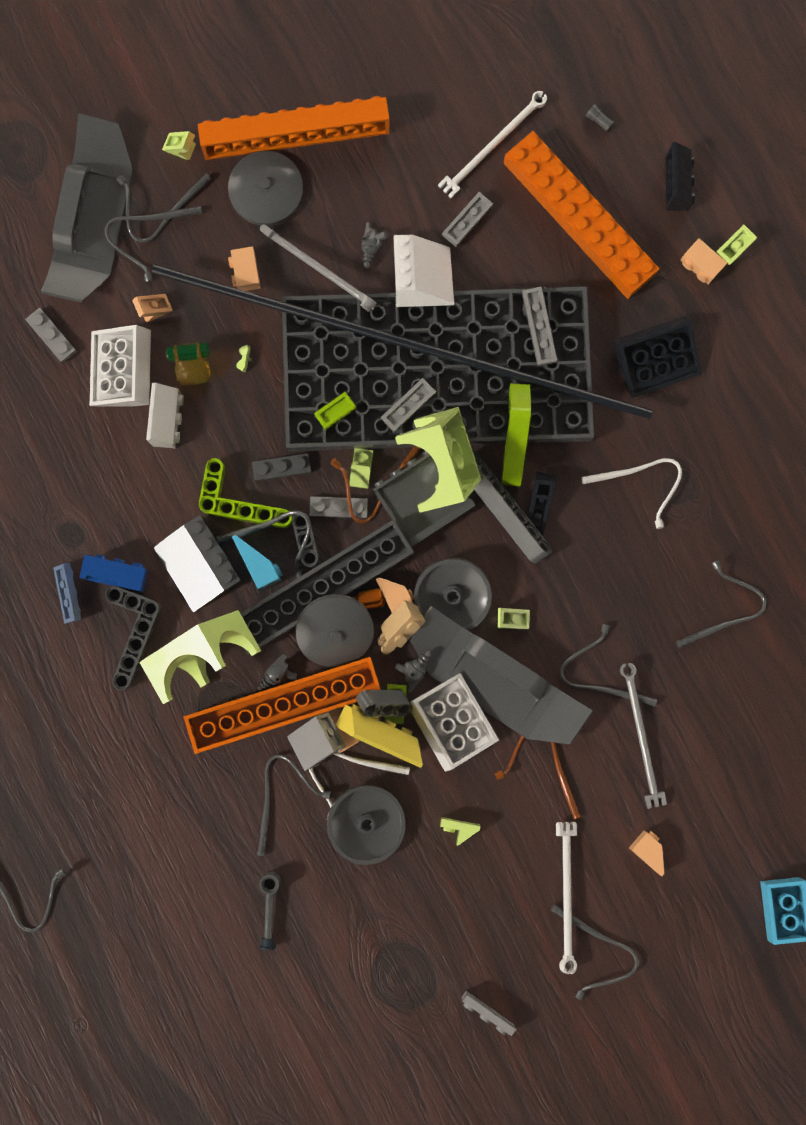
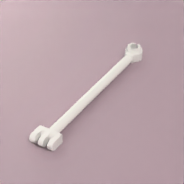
M536 91L532 96L530 104L452 180L446 176L438 184L440 188L447 184L443 190L445 193H448L451 189L453 190L448 195L451 199L460 191V187L457 185L534 109L541 108L546 104L547 96L545 94L542 98L543 91ZM542 98L541 103L536 102V99Z
M557 822L556 836H563L564 955L559 967L563 973L573 974L577 969V963L574 960V956H572L570 836H577L576 822Z

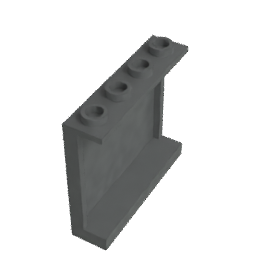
M426 451L422 453L424 457L419 460L417 458L412 459L407 463V468L395 470L391 473L392 477L386 481L384 478L374 484L376 488L373 489L391 519L396 522L410 547H413L475 506L473 500L468 497L464 502L419 512L417 505L429 499L435 493V485L439 482L437 465Z

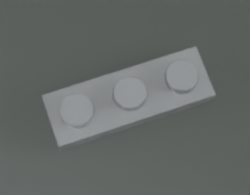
M478 192L444 230L442 236L457 247L492 208L493 203Z
M38 308L25 319L62 364L77 352L41 308Z
M422 378L381 417V420L395 432L436 391Z
M310 497V516L352 518L347 498ZM351 498L355 516L367 519L368 499Z
M465 991L462 996L465 1008L471 1012L477 1011L480 1014L479 1017L486 1023H490V1021L494 1023L500 1033L513 1035L516 1030L513 1023Z

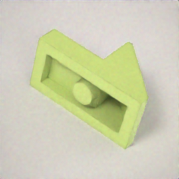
M190 131L169 133L162 150L190 160L196 146L193 142L195 135Z
M743 225L716 253L731 265L757 237Z
M354 449L349 486L369 488L373 450Z
M498 608L499 629H529L530 610Z
M441 817L440 827H444V831L455 833V830H458L457 846L480 830L479 824Z

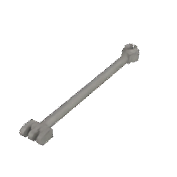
M260 226V231L268 238L360 300V306L369 312L371 309H374L377 303L285 240L268 226Z
M624 663L620 667V673L627 682L650 794L644 795L647 809L652 808L651 800H653L654 806L659 807L658 799L660 798L664 806L667 805L665 792H658L634 682L637 670L632 663H627V666L630 667V673L626 674L624 672L626 663Z

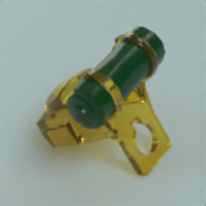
M207 342L167 347L166 357L169 362L176 363L175 374L177 381H180V385H196L209 381V377H211L210 365L208 361H205V358L210 355V347Z

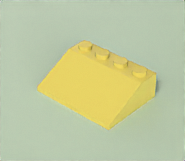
M345 704L335 725L336 727L362 742L415 766L422 767L423 763L418 738L412 736L413 731L404 727L401 730L395 728L397 724L387 719L384 723L379 720L380 717L365 716L361 708L355 704L352 707Z

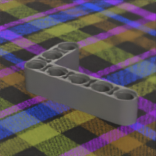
M112 586L106 591L107 601L139 613L112 681L116 689L127 690L134 683L141 665L140 662L144 658L161 615L162 607L157 601L123 588ZM118 590L120 592V597L118 600L114 601L112 599V593ZM136 597L138 599L137 606L132 608L130 606V600L131 598ZM150 604L156 606V611L153 614H149L147 611ZM143 622L149 624V629L146 632H142L140 629ZM136 640H140L142 646L136 651L133 648V643ZM132 658L135 663L134 666L129 669L126 666L127 659ZM122 676L127 678V684L124 687L119 684V679Z

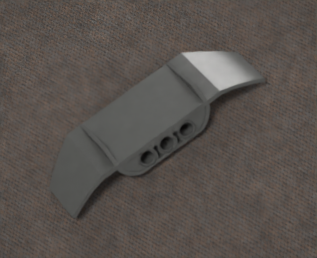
M78 113L73 162L68 165L64 174L53 227L54 252L46 280L41 289L42 294L82 303L111 276L116 249L106 239L104 230L108 221L124 215L126 189L116 179L122 175L127 180L128 186H130L133 171L119 123ZM122 220L112 223L108 230L111 240L116 245L118 244Z
M430 606L424 616L425 623L409 640L419 656L425 654L426 651H431L432 655L429 657L428 665H426V669L431 677L443 683L461 673L480 708L520 735L531 740L563 744L573 743L594 712L593 710L560 691L535 672Z

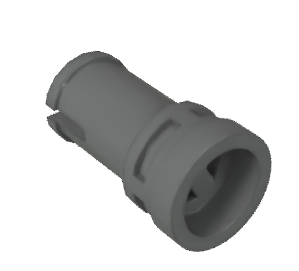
M594 104L587 112L586 117L595 121L607 132L614 121L609 119Z

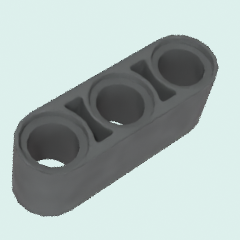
M295 514L292 523L298 549L300 550L302 545L301 538L306 535L307 524L302 527L298 526L296 521L302 516ZM311 525L309 535L311 542L305 546L301 555L302 563L308 568H314L319 563V555ZM308 554L315 555L314 563L308 564L305 562Z
M364 690L356 697L362 712L368 717H402L412 711L410 701L405 693L400 690Z

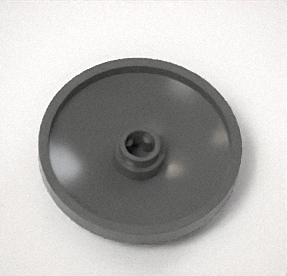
M258 151L247 155L235 165L229 177L228 193L234 209L243 219L260 226H272L286 221L296 212L303 197V182L298 168L289 158L273 151Z
M444 558L430 564L419 576L414 592L415 605L419 607L423 617L430 606H432L468 631L484 620L490 609L492 599L490 583L484 572L474 563L461 558Z
M340 594L326 595L315 599L303 609L296 623V639L302 653L314 663L327 667H339L358 660L370 647L374 635L373 621L367 608L358 600Z
M360 785L348 789L335 800L328 814L327 832L335 850L346 860L361 865L376 864L390 857L401 844L405 833V816L400 803L391 793L377 786Z

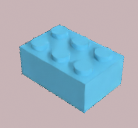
M796 877L760 881L767 940L773 945L806 942V880Z

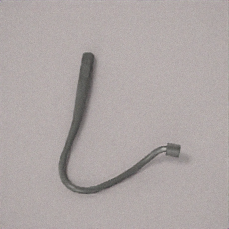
M205 174L204 177L189 189L171 211L179 210L211 178ZM120 175L116 180L121 186H125L126 216H130V190L126 183L127 180ZM170 218L164 219L154 234L145 239L135 236L130 220H126L131 237L137 242L146 243L153 240L159 234Z
M201 206L153 215L115 217L106 224L105 236L117 251L144 269L146 273L144 274L145 282L153 281L152 274L149 273L144 264L123 251L111 240L108 232L110 225L119 220H159L202 214Z
M289 511L267 522L217 536V542L223 543L231 539L233 540L232 536L234 535L238 537L245 536L266 528L290 515H300L306 521L307 532L294 563L295 574L299 578L304 575L302 569H299L298 563L308 541L311 524L309 518L303 512Z
M719 560L713 562L714 569H717L722 577L756 592L762 599V608L752 616L723 622L676 641L679 648L684 647L725 627L759 617L765 611L767 605L765 596L757 588L724 574Z
M603 624L601 629L602 635L598 640L565 660L560 668V677L570 687L596 690L630 699L628 691L602 686L573 684L564 677L565 666L571 660L599 644L605 638L606 633H609L610 626ZM637 694L640 703L656 706L657 699Z
M276 754L269 758L265 767V804L258 843V856H265L270 810L269 767L274 759L281 758L289 762L314 793L326 799L332 798V791L324 790L320 792L315 789L290 758L282 754Z
M63 868L58 870L52 878L50 896L44 918L35 928H27L19 921L9 895L0 880V893L5 899L15 922L24 931L36 932L46 923L52 905L56 879H61L66 875Z
M554 904L551 911L564 919V909ZM572 915L573 925L601 940L624 948L632 954L635 960L634 968L628 974L612 980L587 985L581 991L578 990L575 997L582 1001L586 990L613 984L632 976L639 966V960L636 953L630 947L604 936Z

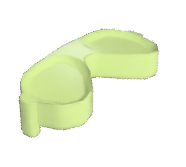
M248 345L242 346L239 349L242 359L236 365L243 372H246L248 361H252L249 358L250 346Z

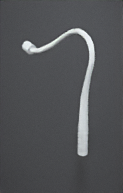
M663 458L631 469L582 477V483L588 484L629 475L662 462L675 464L678 469V478L656 516V529L664 528L660 515L680 483L682 468L674 459Z
M339 752L333 753V755L357 764L409 775L410 767L359 759L342 753L339 754ZM313 768L309 769V772L313 780L315 781L316 785L318 786L320 791L323 792L324 788L318 781L313 771ZM326 799L331 808L333 805L331 799Z

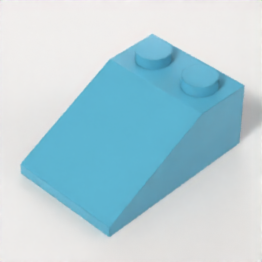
M232 536L260 591L282 581L280 577L283 574L277 564H273L238 536Z

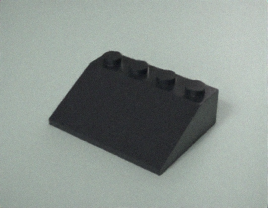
M683 316L612 340L616 359L631 398L702 374L692 324L690 320Z

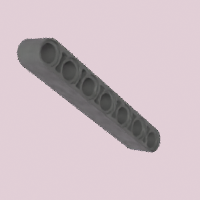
M472 449L481 477V481L474 490L526 557L534 564L539 563L552 552L550 545L480 455Z

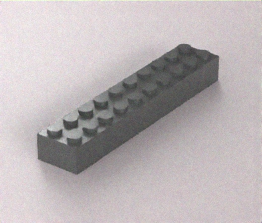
M392 520L240 614L261 649L295 628L298 617L303 609L315 599L332 594L347 596L414 555V551L396 522Z

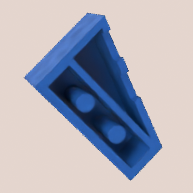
M95 554V557L84 555L79 578L144 592L149 572L148 569L144 568V564L133 562V565L125 564V560L114 558V561L106 560L107 557Z

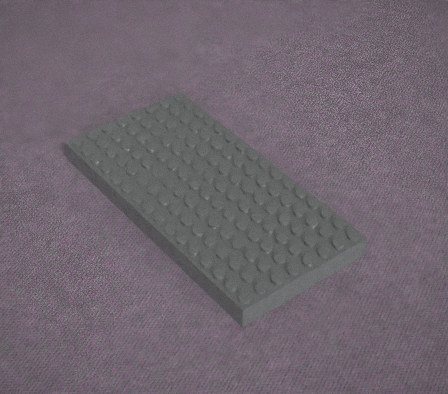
M587 287L542 288L557 357L556 363L537 366L522 291L527 289L453 291L454 305L396 307V293L365 294L377 303L374 309H371L369 312L361 307V301L351 294L282 297V302L592 392ZM282 312L286 449L288 452L418 447L412 444L397 445L395 437L417 429L414 423L416 418L459 407L470 445L506 444L510 383H527ZM423 378L436 393L402 426L393 432L381 420V417ZM527 384L530 385L531 417L527 443L586 442L594 438L592 402ZM346 392L357 408L325 430L314 413Z

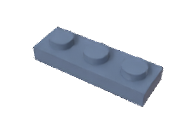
M70 563L56 566L53 569L64 624L81 620V609L78 605L77 590L74 585Z

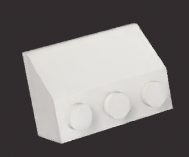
M152 383L146 440L153 447L176 448V443L180 441V432H177L178 425H181L182 414L179 413L180 406H183L184 396L181 395L178 388L158 383Z

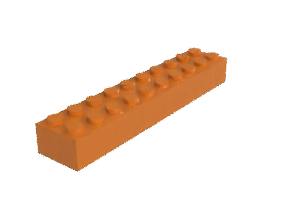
M375 96L368 100L355 99L347 103L340 101L335 102L333 105L319 104L312 108L299 107L296 110H279L277 113L270 114L263 112L256 116L243 115L240 118H223L221 121L214 122L206 120L198 124V131L205 160L252 154L258 151H273L389 134V113L386 97Z
M534 131L505 154L503 162L505 166L627 299L657 274L660 268Z
M371 657L183 717L194 754L344 707L345 704L356 703V697L360 692L364 690H381Z

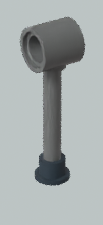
M273 871L265 873L259 884L261 891L266 894L265 930L262 945L260 946L262 950L276 949L274 938H272L274 894L281 884V878ZM273 879L275 886L268 887L265 884V880Z

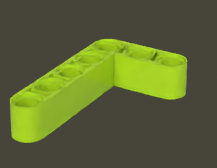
M510 383L509 421L501 484L504 486H521L531 417L530 385Z
M212 458L207 462L199 500V507L205 514L261 524L289 512L286 509L220 498L225 476V466L217 458ZM214 464H220L221 468L218 472L214 473L211 471ZM215 482L217 488L214 491H208V485ZM207 501L213 502V508L210 510L204 509V504ZM225 505H232L230 513H223ZM246 507L250 508L251 514L247 517L242 516V510ZM263 511L270 512V517L267 520L260 518ZM290 515L287 523L282 524L277 521L270 526L288 528L292 525L293 517Z

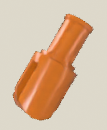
M379 588L361 591L357 596L352 597L361 602L367 610L385 605V599Z

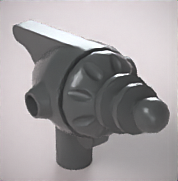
M369 222L366 223L361 243L362 251L365 253L363 254L365 268L370 266L369 262H372L373 255L378 252L382 243L381 240L388 238L387 231L377 233L375 229L371 228Z
M426 651L425 654L411 662L407 661L405 665L397 663L395 670L405 674V681L409 684V693L413 691L425 675L426 665H428L429 657L432 655L431 651Z
M285 653L266 670L265 678L262 679L257 688L258 691L262 692L264 689L271 687V684L276 685L280 682H285L286 678L293 681L296 680L297 674L288 671Z

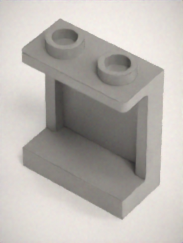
M329 712L314 717L287 736L304 771L318 766L321 761L346 747Z

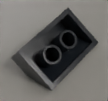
M672 142L665 156L666 211H688L695 201V193H692V186H694L695 176L692 175L694 156H691V149L677 142Z

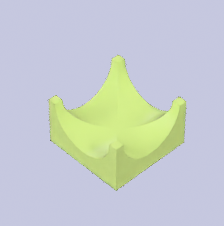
M459 407L416 418L414 423L417 429L397 435L395 438L397 445L412 444L424 449L434 459L438 468L439 482L435 485L436 491L429 499L417 505L419 512L464 502L479 484L481 477Z
M238 610L196 625L140 662L163 704L173 699L170 684L177 667L187 671L197 681L199 686L203 687L210 683L206 672V661L211 664L215 671L226 666L220 653L219 643L237 644L245 648L251 656L261 651Z

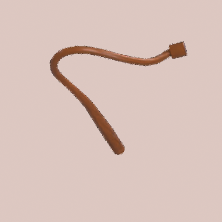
M413 447L398 469L403 470L407 468V463L414 459L422 448ZM334 458L331 461V465L336 469L339 468L344 476L351 517L357 523H368L378 512L381 506L380 500L373 513L367 519H358L352 508L347 473L341 466V462Z
M521 736L506 770L494 773L497 780L504 778V775L510 771L525 738L524 736ZM551 742L557 773L566 801L572 812L573 819L581 817L563 773L555 742Z

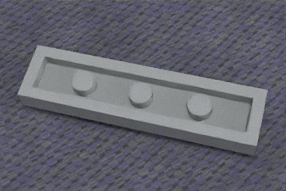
M542 287L523 290L522 295L537 366L556 363L557 357Z

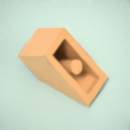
M380 577L376 579L392 613L404 600L413 604L414 595L411 589L407 590L403 585Z
M643 830L629 849L660 876H663L662 845L658 842L660 838L651 831L648 834Z

